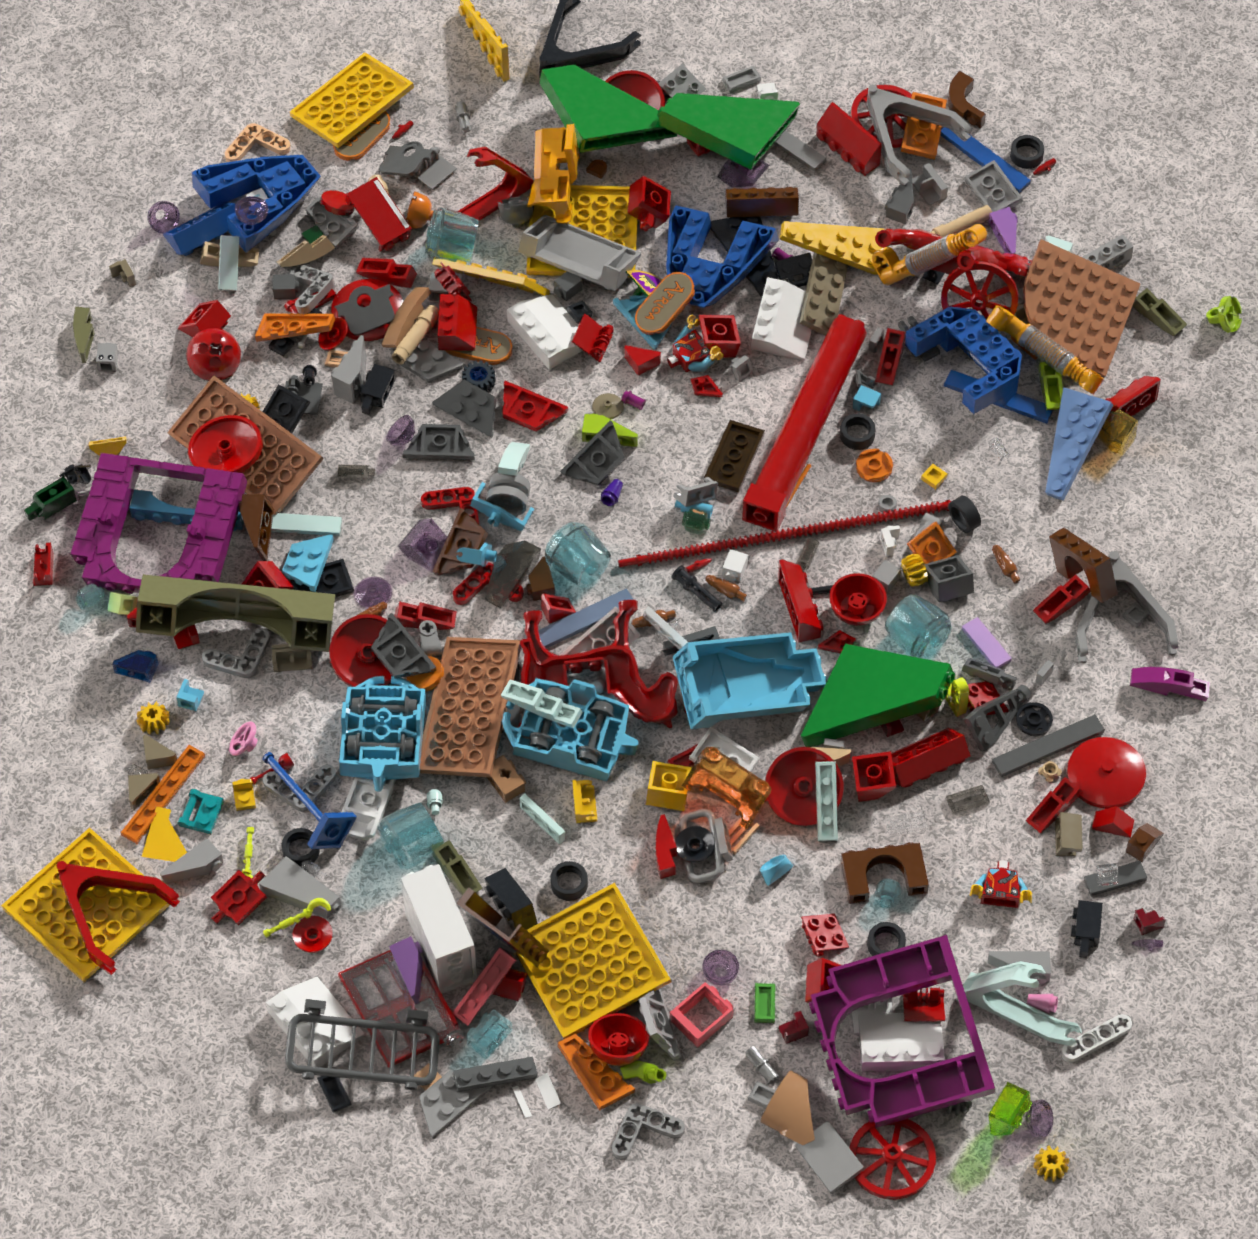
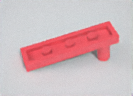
M499 948L452 1012L453 1015L469 1026L514 965L516 959L502 948Z

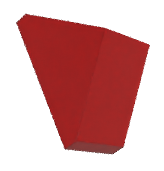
M627 345L624 347V358L638 376L661 364V352Z
M544 593L541 595V609L549 624L576 613L569 598Z
M1118 806L1095 812L1092 830L1131 838L1134 819Z

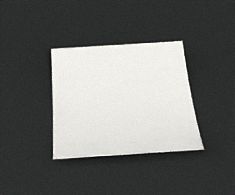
M548 1073L536 1078V1083L547 1108L551 1109L561 1104ZM512 1087L525 1118L532 1116L519 1087Z

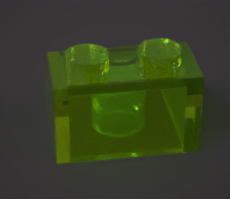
M1007 1082L988 1114L990 1134L994 1136L1012 1135L1015 1128L1018 1129L1020 1127L1023 1114L1028 1112L1032 1106L1029 1091Z

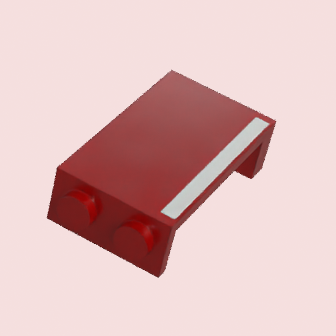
M377 177L346 194V203L349 206L353 205L379 243L378 250L380 252L383 250L388 251L397 242H404L410 238L412 228Z

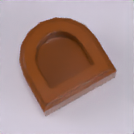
M600 159L594 160L586 168V172L602 179L607 172V164Z

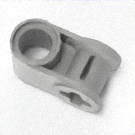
M430 620L423 621L419 626L420 648L427 656H442L441 644L438 639L435 623Z

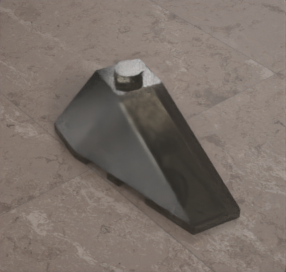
M526 540L505 545L497 554L485 601L501 609L538 564L541 548Z

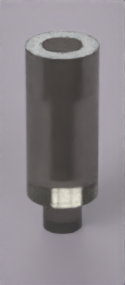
M338 464V478L368 479V476H375L376 469L369 468V465Z
M807 538L796 564L801 566L802 572L809 569L820 544L815 538Z

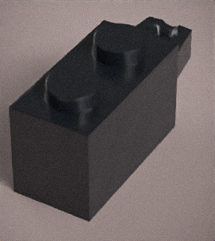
M374 364L372 369L368 370L365 385L362 384L359 391L361 402L363 403L361 406L362 413L369 415L373 406L383 408L396 380L395 369Z
M1078 900L1077 907H1073L1072 919H1076V924L1071 927V937H1074L1075 946H1080L1079 957L1087 958L1089 947H1098L1103 903Z

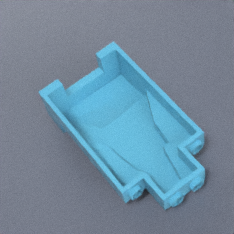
M791 632L688 642L673 656L690 729L713 727L716 723L728 719L802 712L810 705V696L807 692L819 691L826 685V676L822 671L821 657L818 655L817 648L796 650V642Z

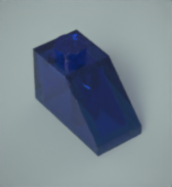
M142 650L114 660L112 663L114 673L151 683L159 664L156 654L151 651Z

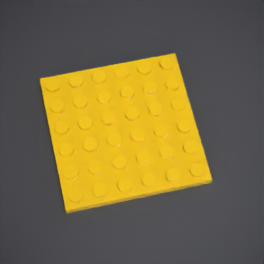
M571 185L569 204L572 205V220L568 224L636 250L638 219L628 214L630 187ZM534 205V213L529 220V227L543 215L556 219L555 211L543 205ZM527 257V275L561 276L567 272L535 258Z
M90 827L1 905L8 915L83 982L89 979L100 967L91 961L60 882L57 863L64 861L67 864L143 875ZM100 885L88 888L83 892L79 900L95 946L110 958L170 906L153 893Z
M615 883L527 930L549 950L546 959L538 967L516 952L519 961L526 973H528V977L563 1039L587 1029L598 1018L614 1014L638 1001L645 994L653 990L656 991L672 982Z

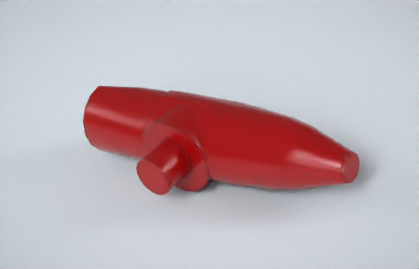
M410 120L404 125L399 124V129L394 133L392 139H396L406 133L414 123Z
M1052 158L1046 161L1033 174L1036 175L1047 170L1051 171L1050 167L1056 164V159Z
M712 559L697 560L692 565L685 567V570L690 573L708 565Z

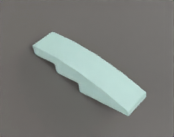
M511 442L502 456L498 466V473L517 476V473L524 466L530 444Z
M509 680L501 694L502 698L519 707L571 728L575 727L583 713L581 708L565 704L562 699L547 695L542 689Z

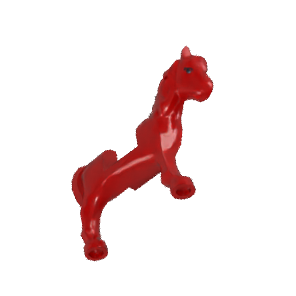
M886 229L877 232L875 242L881 248L901 244L907 248L917 250L943 237L922 229ZM976 245L959 252L958 257L931 269L950 274L958 267L965 271L972 269L977 261L995 264L1005 271H1012L1015 274L1026 276L1032 260H1028L1027 257L1018 254L1001 253L1000 251H993V249Z
M623 600L618 603L620 612L613 619L616 634L615 640L611 645L572 655L553 654L544 647L538 625L543 618L542 611L532 610L523 613L525 621L524 632L527 639L520 641V646L524 652L521 683L529 685L535 681V678L569 686L568 671L576 674L586 669L600 671L605 667L607 693L613 694L620 702L628 704L629 712L635 718L641 719L646 723H663L669 729L672 728L671 720L678 713L675 699L678 686L676 676L666 672L659 677L653 686L647 688L639 676L637 662L630 649L628 627L631 616L638 610L637 600Z

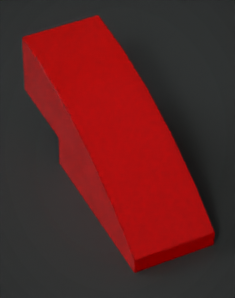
M362 258L356 270L357 274L368 279H377L390 285L411 288L417 276L412 265L396 264L394 259Z
M1075 574L1066 584L1058 586L1033 609V612L1047 624L1080 602L1090 593V588Z
M399 601L395 609V617L403 627L419 628L423 621L430 620L435 623L437 630L455 628L457 611L422 602L417 606Z
M1064 777L1053 791L1050 790L1025 821L1041 834L1056 820L1060 812H1065L1083 791Z
M665 814L660 816L656 832V862L660 879L676 875V866L672 857L677 856V846Z

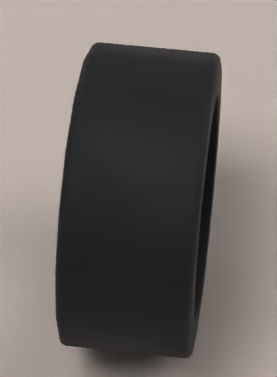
M1033 135L1017 137L1011 144V161L1016 166L1024 169L1039 166L1044 156L1045 147L1043 142ZM1023 146H1030L1035 148L1038 154L1034 157H1023L1018 154L1017 149Z
M860 413L851 414L841 423L840 439L850 449L863 450L868 448L875 439V423L867 415ZM853 425H861L867 428L869 433L863 438H854L848 435L847 429Z
M961 495L949 503L950 516L961 531L969 533L981 525L978 509L968 497Z
M296 828L289 831L283 837L281 843L283 857L287 856L301 868L313 864L319 856L320 849H312L304 856H295L289 851V846L292 842L298 839L309 841L313 832L306 828Z
M565 861L558 864L550 875L551 890L555 896L565 901H574L581 898L588 888V874L585 868L573 861ZM565 872H573L580 876L581 883L575 889L566 890L558 885V877Z
M880 922L869 931L867 946L872 956L889 952L881 950L875 945V938L881 933H891L897 937L898 947L896 949L903 948L906 945L905 933L895 923Z

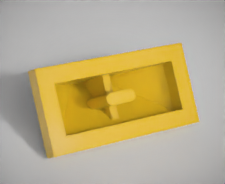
M125 436L90 441L89 449L99 456L101 453L118 455L127 444V438Z

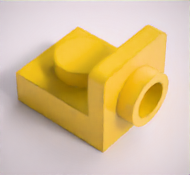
M239 779L232 782L236 811L256 808L252 779Z

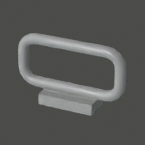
M700 809L685 814L679 822L680 833L687 828L689 821L707 817L710 831L715 840L716 869L703 875H696L693 863L684 860L687 877L694 883H704L718 878L724 870V860L726 862L734 860L728 825L722 817L716 819L715 814L708 809Z

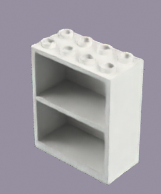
M430 865L421 871L406 874L401 878L405 914L414 936L423 950V957L441 994L475 982L477 979L474 943L440 865Z

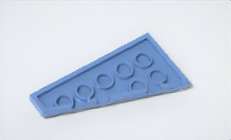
M1063 387L1045 491L1048 496L1064 501L1113 407L1112 402Z

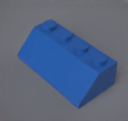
M226 202L164 233L163 236L177 254L190 255L194 252L193 249L197 247L202 248L205 242L212 239H220V236L228 231L227 216L238 212V208L235 203Z

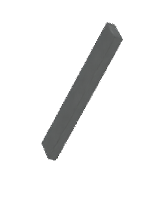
M1094 714L992 759V763L999 775L1003 777L1104 733L1105 729Z

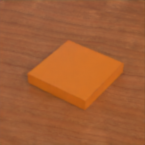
M937 521L933 522L907 543L912 553L919 554L925 564L952 557L957 553Z

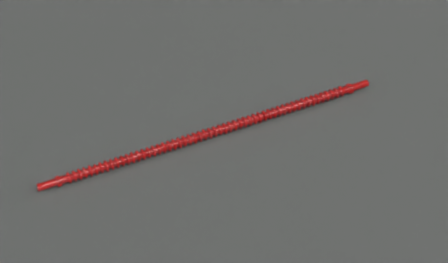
M950 499L942 503L937 501L936 504L931 502V505L926 503L925 506L921 504L920 507L915 505V508L910 506L909 509L904 507V510L899 508L898 511L894 509L893 512L888 510L887 513L883 511L882 514L878 512L877 514L872 513V515L867 514V516L862 515L861 517L857 515L856 518L853 516L851 519L847 517L843 520L841 518L840 521L836 519L835 522L830 520L829 523L825 521L824 524L819 522V525L814 523L813 526L811 524L808 527L803 525L802 528L800 526L797 529L792 527L791 530L787 528L786 531L782 529L780 532L776 530V532L760 533V535L755 534V536L750 534L749 537L745 535L744 538H741L739 536V539L734 537L733 540L729 538L728 541H725L723 539V542L718 540L717 543L712 541V544L707 542L706 545L701 543V546L696 544L695 547L693 545L690 548L685 546L684 549L680 547L679 550L674 548L673 551L669 549L668 552L664 550L663 552L658 551V553L653 552V554L647 553V555L638 554L633 558L618 560V566L625 567L636 564L642 566V564L647 562L651 564L652 561L657 563L658 560L662 562L663 559L668 561L669 558L673 560V558H684V556H695V554L699 556L700 553L705 554V552H708L710 554L711 551L715 553L716 550L721 552L722 549L726 551L727 548L732 550V547L737 549L738 546L741 548L743 545L748 547V544L753 546L754 543L759 545V542L764 544L765 541L770 543V540L775 542L776 539L780 541L781 538L786 540V538L802 537V535L807 536V534L813 535V533L817 535L818 532L822 534L823 531L828 533L831 530L833 532L834 529L839 531V528L844 530L847 527L849 529L850 526L855 528V525H858V527L861 524L866 526V523L869 525L872 522L876 524L877 521L882 523L883 520L887 522V520H898V518L903 519V517L908 518L909 516L913 518L914 515L917 517L919 514L924 516L925 513L930 514L932 512L934 514L935 511L940 513V510L949 511L948 505L951 501Z

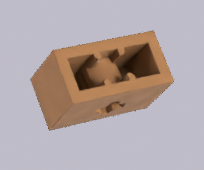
M504 755L496 758L492 777H487V779L506 803L525 792L526 781L522 774L518 775L515 771V766L510 759L507 760Z

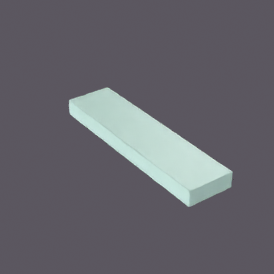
M277 513L276 515L273 514L271 532L340 536L342 517Z
M836 761L815 762L818 841H838Z

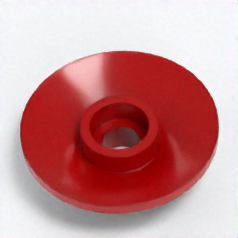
M335 318L331 331L320 332L318 338L319 346L326 351L339 346L346 337L348 331L347 322L343 318Z
M320 916L304 917L294 926L292 932L293 941L302 951L309 953L319 952L330 944L333 930L330 923ZM311 935L317 936L315 939H310Z

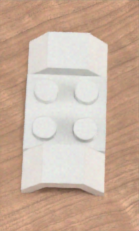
M355 777L342 812H353L357 816L348 836L362 840L374 837L393 792L396 779L386 780L382 791L377 792L374 788L373 779Z

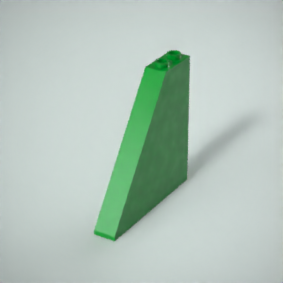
M576 65L543 69L541 72L539 83L565 128H567V125L574 124L580 153L673 138L678 135L657 124L659 110Z
M676 93L667 100L664 107L659 109L657 124L752 170L796 118L800 103L796 101Z
M845 644L801 734L805 747L823 744L826 738L836 740L940 707L943 699L947 697L950 684L955 680V673L951 664Z

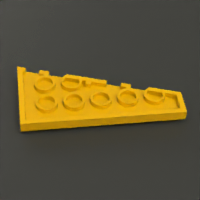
M460 0L459 12L461 16H465L468 28H472L475 40L480 41L481 50L483 53H487L488 62L490 65H494L497 77L500 76L503 82L510 80L507 44H502V38L496 36L495 30L485 18L481 19V13L475 11V7L470 0Z
M784 221L781 225L780 240L878 275L872 263V256L882 248L876 244L875 236L878 231L885 229Z
M444 256L441 259L434 258L432 265L440 269L443 267L440 264L442 262L445 267L449 265L455 273L463 274L464 272L468 276L478 279L480 277L489 282L515 289L518 287L530 293L535 291L542 296L550 295V290L537 284V280L528 278L527 275L522 273L514 275L511 271L502 269L501 272L490 266L484 269L482 265L476 263L467 265V262L458 259L456 262H453L451 258Z

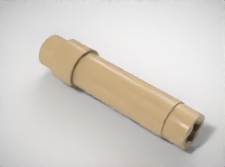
M985 205L945 225L941 224L933 228L930 233L938 234L940 237L950 234L956 235L973 225L982 224L989 220L992 210L988 205Z
M429 305L426 310L420 313L415 324L393 352L391 357L394 362L404 364L427 332L434 327L439 317V309L437 307Z

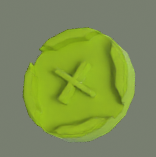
M1225 296L1220 300L1218 307L1212 308L1206 313V317L1211 324L1220 323L1225 332H1236L1242 322V318H1239V314H1242V309L1236 297Z

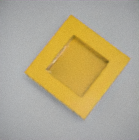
M932 464L921 475V480L936 490L944 482L948 474Z

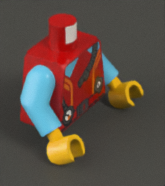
M693 314L688 316V325H685L675 340L673 356L667 358V362L670 368L681 365L685 372H704L715 362V359H722L723 354L719 352L721 349L717 346L709 350L697 330L692 329L700 325L699 319L692 323L695 319Z
M1004 860L997 862V868H989L988 873L983 874L971 886L969 895H978V898L981 899L980 904L1018 908L1019 901L1023 903V901L1027 900L1032 903V892L1027 889L1023 880L1018 877L1017 871L1009 870V862Z

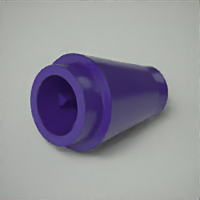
M614 479L601 492L603 504L613 506L618 502L623 487L622 481Z

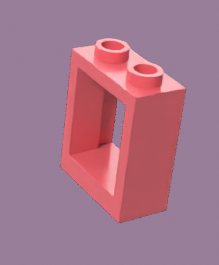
M705 982L670 1012V1020L698 1048L733 1018L734 1009L730 1001L724 1000L714 986L710 987ZM706 997L722 1015L701 1032L684 1014Z

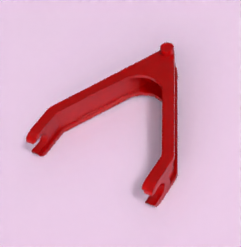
M488 147L470 149L467 157H479L474 162L476 167L495 165L506 172L505 176L497 187L455 213L441 215L438 218L437 225H449L444 229L446 233L464 231L498 210V202L502 203L503 199L519 197L530 190L534 180L522 167H518Z
M59 861L56 865L60 882L91 961L110 975L117 970L114 967L115 961L94 944L79 904L83 892L90 887L100 885L153 893L174 908L180 903L178 893L156 877L67 864L64 861Z

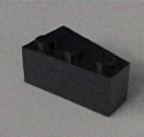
M506 868L484 878L486 883L484 890L489 898L492 897L496 908L501 911L513 932L519 924L526 930L538 924L533 903Z

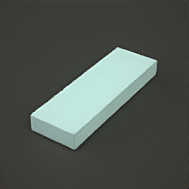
M220 236L218 290L237 291L238 236Z
M523 794L520 797V808L558 844L563 843L566 840L565 831L526 794Z

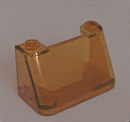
M715 747L703 749L682 784V787L688 791H691L693 787H699V791L703 792L707 788L736 807L738 810L735 815H740L742 819L739 825L746 830L758 818L771 793V787L766 781L760 779Z

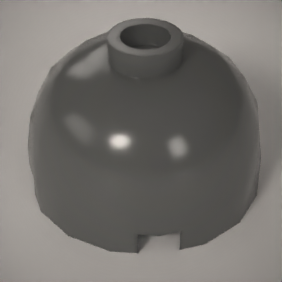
M521 197L503 199L502 203L498 202V210L502 220L512 224V227H522L523 223L528 222L533 216L534 206H527L528 197L527 201H523Z

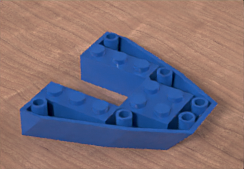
M304 155L267 156L207 165L192 172V185L210 209L254 190L263 189L268 199L227 216L228 232L232 236L239 237V245L247 253L287 220L306 199L321 176Z
M675 205L669 219L667 275L674 272H682L689 275L694 283L695 294L688 304L700 307L712 306L743 281L779 241L776 228L742 221L722 264L698 258L712 226L709 213Z

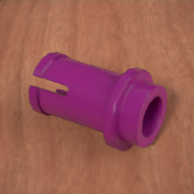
M779 247L772 254V257L778 261L794 257L793 255H788Z
M625 391L621 398L624 404L628 403L639 410H642L646 403L645 399L632 394V391Z

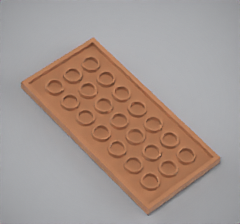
M213 376L167 433L188 449L190 439L196 430L214 418L225 415H238L254 422L261 433L263 447L257 461L249 469L242 472L247 480L244 493L264 494L274 508V515L283 510L324 458L217 377Z
M446 638L441 664L444 667V676L439 680V685L434 688L422 740L420 773L492 777L503 729V713L507 712L506 704L508 700L502 698L501 694L509 680L514 681L521 651L520 640Z

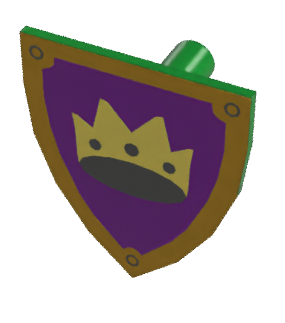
M626 271L627 275L638 286L632 296H641L644 292L648 297L662 281L658 276L645 271Z

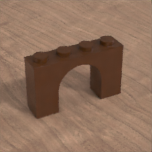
M1065 527L1049 536L1056 570L1059 574L1069 580L1075 574L1077 575L1084 570L1088 579L1091 596L1102 603L1118 594L1111 559Z
M908 842L898 846L887 845L884 848H867L862 851L849 850L841 853V867L849 904L869 901L870 892L866 874L870 868L882 863L894 865L902 872L908 896L928 893L929 883L920 843Z

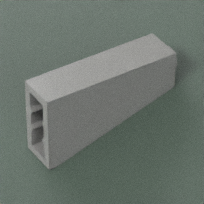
M287 856L259 883L260 890L265 895L300 909L307 908L310 901L315 898L325 899L330 904L331 910L327 911L324 907L318 906L313 909L312 913L326 919L331 915H336L341 907L340 897Z

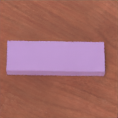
M978 617L962 626L963 632L990 665L1001 668L1011 662L1012 658Z

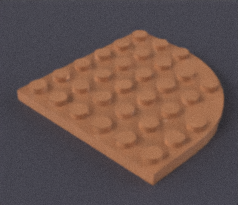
M1041 239L1024 281V309L1029 324L1036 327L1041 333L1046 334L1054 342H1057L1059 346L1074 354L1084 367L1086 366L1105 378L1140 283Z

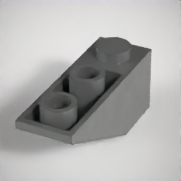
M909 169L911 174L907 178L910 182L906 185H902L899 182V187L894 188L892 199L887 200L884 208L887 218L905 225L913 212L914 205L912 169Z

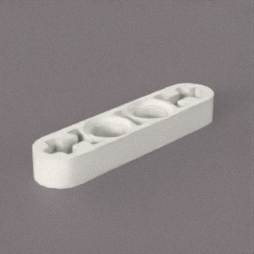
M1124 1014L1118 1015L1075 1038L1076 1044L1063 1046L1062 1058L1067 1062H1076L1124 1036L1131 1030V1018ZM1119 1021L1122 1023L1126 1022V1028L1123 1026L1118 1027ZM1107 1030L1111 1036L1103 1038L1100 1036V1031ZM1085 1039H1090L1094 1045L1088 1048L1082 1042ZM1068 1049H1070L1071 1051L1077 1049L1074 1053V1056L1072 1054H1067Z

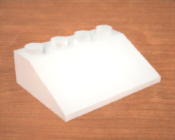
M767 277L752 336L751 350L805 360L812 329L799 323L806 291L786 281Z
M553 294L523 300L507 309L508 323L549 370L583 351L571 342L579 324L574 321Z
M318 977L285 989L266 1002L268 1013L286 1035L289 1022L294 1016L308 1014L304 1013L306 999L326 1001L324 1016L351 1018ZM299 1022L296 1027L295 1046L308 1060L311 1022ZM315 1023L311 1063L313 1067H321L328 1062L331 1024ZM336 1025L333 1058L351 1046V1026ZM356 1027L355 1042L365 1036L360 1027Z
M904 1013L858 1014L861 1072L907 1071L945 1060L941 1021H904Z

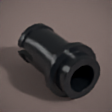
M306 365L302 370L304 375L303 383L306 386H311L310 383L312 385L315 383L317 369L313 365Z

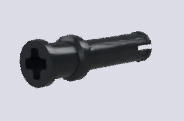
M683 565L673 572L671 578L683 585L684 590H690L714 612L721 608L723 603L697 582V577L691 576ZM700 592L705 594L710 600L704 597Z

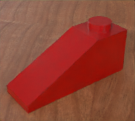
M887 328L875 382L893 386L903 353L906 332Z

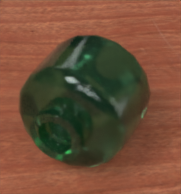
M695 508L685 511L682 519V526H684L685 530L698 535L703 534L705 530H709L711 519H708L706 511Z

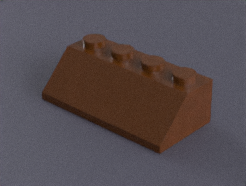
M798 188L726 189L727 218L799 216Z

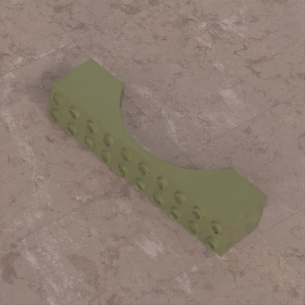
M143 574L137 601L136 632L175 636L183 629L204 621L240 620L272 630L281 636L290 648L329 652L335 594Z

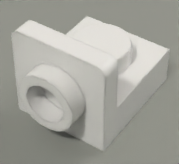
M774 83L757 85L759 99L778 100V90H776Z
M899 525L887 526L881 529L880 540L886 557L893 556L894 549L897 548L895 538H899L900 535Z

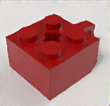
M644 175L630 185L628 214L640 220V229L646 232L652 227L654 229L658 228L667 221L670 214L671 191Z

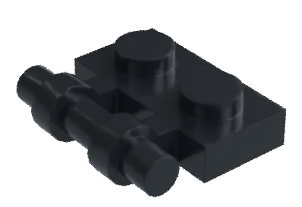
M810 252L775 262L780 280L787 278V282L796 287L805 285L807 287L812 264ZM802 274L803 279L794 280L793 276Z

